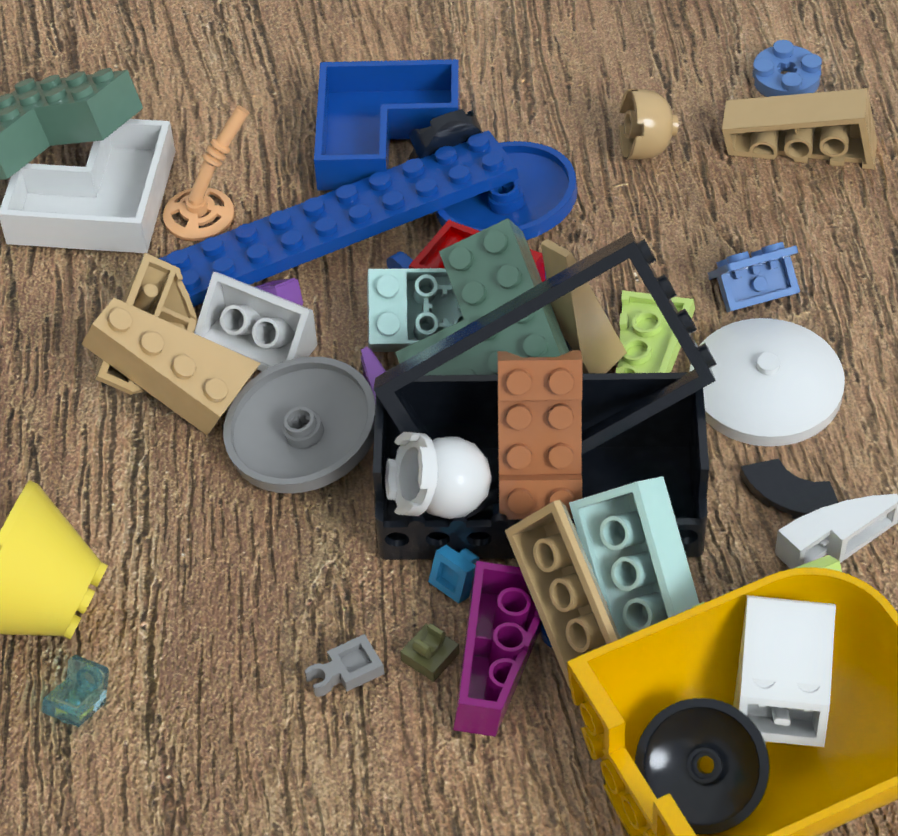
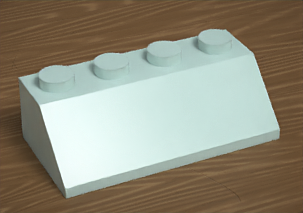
M663 476L637 481L569 502L577 534L592 566L603 597L607 602L620 638L700 604Z

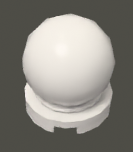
M403 432L395 439L394 442L400 445L395 459H387L385 487L387 499L396 501L397 508L394 511L396 514L420 516L427 511L429 514L441 518H460L477 509L488 496L492 479L488 459L474 443L459 437H441L431 440L427 434Z

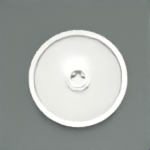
M769 318L741 320L716 330L700 344L706 343L717 365L711 367L716 381L703 388L706 422L712 428L731 439L750 445L769 447L798 443L811 438L825 429L840 409L845 385L842 364L835 351L824 339L803 326ZM692 364L690 365V371L694 370Z

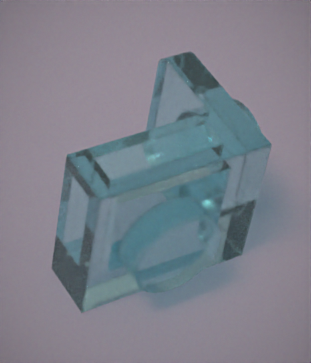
M73 655L68 660L66 679L43 698L42 713L57 718L63 723L80 727L106 703L109 669L78 655Z

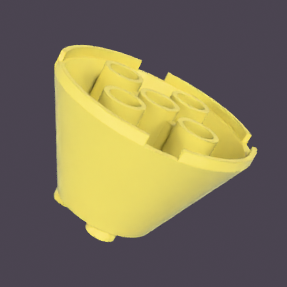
M31 480L25 485L0 530V635L63 636L71 640L81 620V617L75 615V612L85 613L95 594V591L88 587L90 584L98 587L108 565L99 560L39 484Z

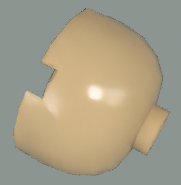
M627 89L625 91L619 113L626 114L624 125H619L618 131L623 157L640 160L654 158L662 154L670 144L671 137L677 135L679 125L677 115L672 114L669 103L662 95L655 91L645 89Z

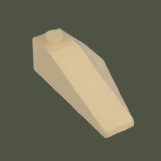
M547 238L541 243L546 279L577 263L569 250ZM588 282L551 302L563 337L573 350H581L582 374L607 373L627 353Z

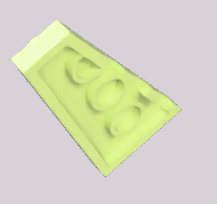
M622 290V313H620L619 323L620 341L627 353L618 361L616 373H671L681 345L653 297L649 293ZM673 297L671 300L678 312L686 309L692 319L695 311L694 299Z

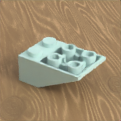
M445 268L368 269V348L373 352L399 351L464 320Z

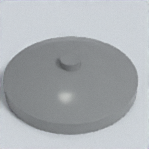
M302 357L276 364L249 381L230 405L223 429L226 451L238 473L258 488L284 494L302 493L319 489L337 481L359 464L371 448L375 429V396L369 383L359 371L336 359Z

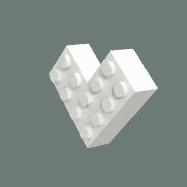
M129 119L104 140L93 141L86 167L26 164L11 176L0 207V223L6 244L148 253L176 152L170 121Z

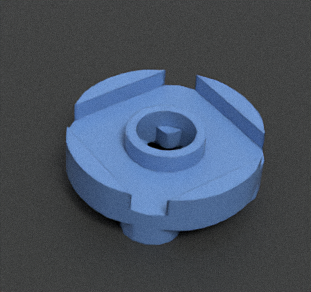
M778 40L773 44V47L763 50L754 59L752 77L755 79L754 85L766 97L815 93L820 85L822 59L802 47L794 46L788 40ZM782 71H789L786 74H781Z

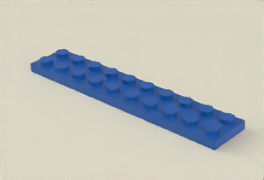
M488 130L472 135L468 141L453 147L443 146L435 154L421 159L418 157L407 160L403 164L387 169V171L376 172L367 178L343 185L321 196L309 198L303 203L285 210L276 211L267 217L240 225L238 228L218 236L209 237L200 243L182 250L173 251L159 259L180 268L183 276L182 282L194 307L204 302L213 272L221 273L249 285L517 180L519 179L517 167Z

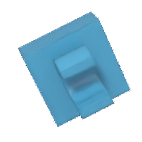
M445 545L435 552L428 582L459 604L470 596L476 567L474 563L479 560V557L468 549H463L458 553L448 545Z

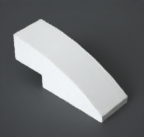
M898 494L872 495L845 500L801 516L778 530L775 555L790 569L822 558L826 554L834 557L841 563L898 523Z

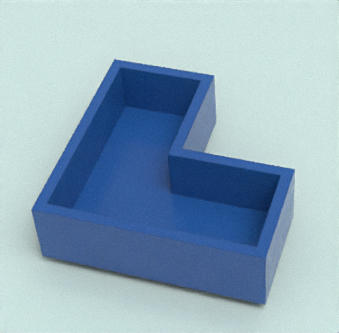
M459 60L320 62L314 150L317 191L336 190L343 185L367 178L376 172L387 171L389 169L390 139H410L409 134L414 129L420 130L431 126L430 121L432 119L460 110Z

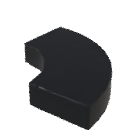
M779 458L740 467L742 481L752 495L768 508L773 506L778 510L791 514L792 519H797L822 507L839 503L830 481L813 482L798 478L786 470Z

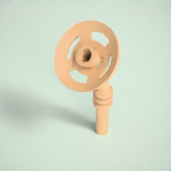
M236 106L217 139L213 138L210 141L211 145H208L206 148L207 152L202 154L204 160L193 187L179 192L165 205L163 210L164 225L173 236L186 241H204L209 237L222 234L231 225L234 219L232 201L223 192L208 188L216 167H221V160L224 161L226 159L225 154H229L231 151L229 146L249 115V111L242 106ZM211 194L219 198L224 206L215 205L214 200L209 195ZM180 212L182 218L188 221L186 227L176 223L172 215ZM216 217L220 218L217 222L210 226L199 228V226L206 225L212 222Z

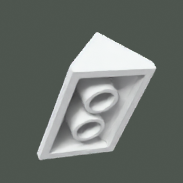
M213 272L196 324L195 334L259 362L260 365L257 370L261 372L287 360L310 356L317 346L313 310L229 276Z

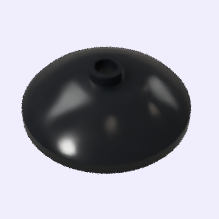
M693 698L676 702L663 709L644 729L635 754V764L656 798L658 799L670 793L695 834H714L737 826L755 811L768 786L770 759L762 734L745 713L720 700ZM704 756H708L714 761V769L711 773H705L700 768V760Z

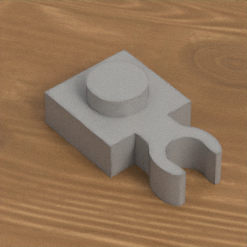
M365 634L328 650V663L313 664L305 670L307 682L315 678L324 679L322 682L313 685L316 697L326 695L332 690L334 685L342 683L346 691H350L384 675V665Z

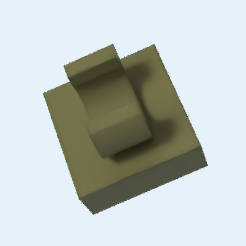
M426 623L400 651L402 662L434 682L459 655L460 650L459 644L447 637L443 630L431 623L429 625Z

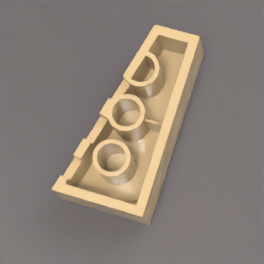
M868 88L726 100L722 132L728 155L772 160L777 155H782L794 159V162L808 163V158L830 160L829 165L844 167L845 162L862 163V169L875 170L877 137Z
M116 298L110 301L92 323L82 342L84 347L207 436L260 365L259 362Z

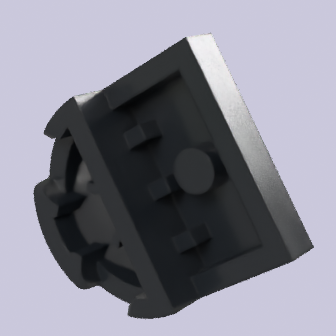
M462 109L432 119L430 121L431 126L420 130L414 129L409 134L414 149L408 160L427 157L435 154L443 146L453 147L468 141L469 137L474 134L483 133L474 110L469 111L468 114Z

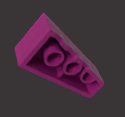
M476 561L462 657L454 731L496 737L540 633L542 621L520 567Z

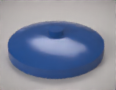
M525 141L499 143L517 167L519 179L436 211L437 219L442 227L448 220L482 231L509 218L523 231L526 240L532 239L554 228L572 210L578 194L575 170L571 162L562 153L546 145Z

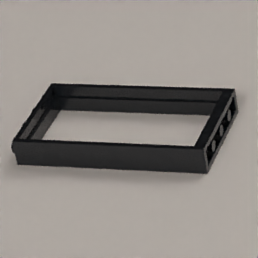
M629 232L375 378L374 391L401 434L403 432L424 433L433 440L401 390L402 387L629 258L690 360L694 370L583 431L582 455L716 381L711 367L717 365L706 343L698 346L691 333L695 332L697 328L686 309L678 312L671 299L677 296L667 276L665 274L660 277L656 275L651 266V263L655 262L656 258L646 240L643 239L637 242L633 233ZM499 478L491 482L488 496L477 509L465 516L466 519L499 501Z

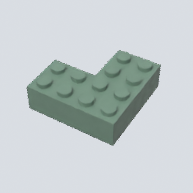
M105 68L90 75L80 71L67 78L52 75L36 82L33 78H28L15 84L13 92L0 96V180L10 178L50 146L104 140L142 110V103L128 70L112 71L111 68Z
M509 218L439 251L464 320L396 351L399 364L542 283L523 231ZM550 303L425 375H498L497 351H507L520 357H558L569 352Z

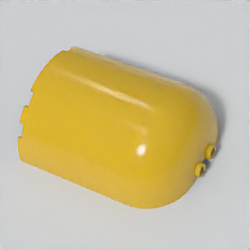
M802 567L780 571L567 661L573 703L576 706L580 705L581 716L586 725L581 728L585 743L593 760L601 758V771L606 784H603V787L629 836H820L898 800V613L878 590L852 575L837 570L816 567ZM747 595L835 604L831 696L825 746L815 747L765 741L770 759V775L766 792L755 811L743 822L726 831L714 834H695L671 794L669 793L657 799L635 764L637 745L644 729L659 712L679 701L693 698H709L720 700L733 706ZM704 756L700 760L701 770L705 773H711L714 769V761L710 757Z

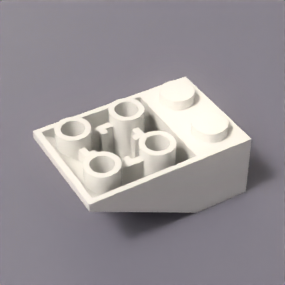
M747 595L733 706L745 713L753 721L762 734L764 741L815 747L825 746L831 696L835 604Z

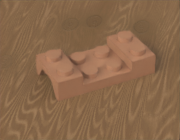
M572 350L558 357H520L507 351H497L499 514L506 515L508 520L525 519L551 502L561 500L566 505L571 519H573L569 502L582 499L581 350Z

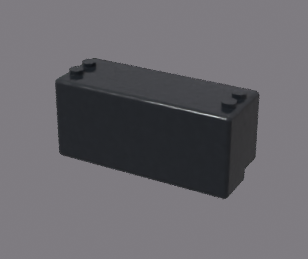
M689 372L582 374V432ZM423 375L401 388L433 440L441 437H459L474 443L488 459L492 477L491 482L499 478L498 375ZM703 388L582 455V498L637 481L663 476L686 557H700L704 552L708 514L709 458ZM376 395L373 482L375 521L380 557L384 560H434L436 550L448 545L458 553L463 549H468L477 555L479 559H516L505 530L521 520H508L504 514L493 515V505L468 519L466 517L441 518L431 515L427 511L420 516L399 515L394 512L397 504L395 500L387 499L385 473L387 459L396 458L400 445H397L394 441L401 432Z

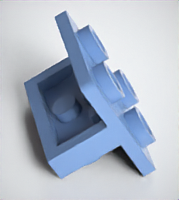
M779 242L752 252L751 258L749 252L746 251L716 262L718 268L709 272L708 277L709 280L717 278L726 312L800 293L790 257L798 253L797 246L785 248L784 243Z

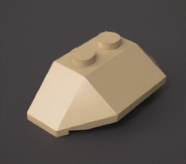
M145 253L122 301L194 333L198 319L190 296L182 282L183 276L180 268ZM99 357L96 368V380L130 395L145 392L144 389Z

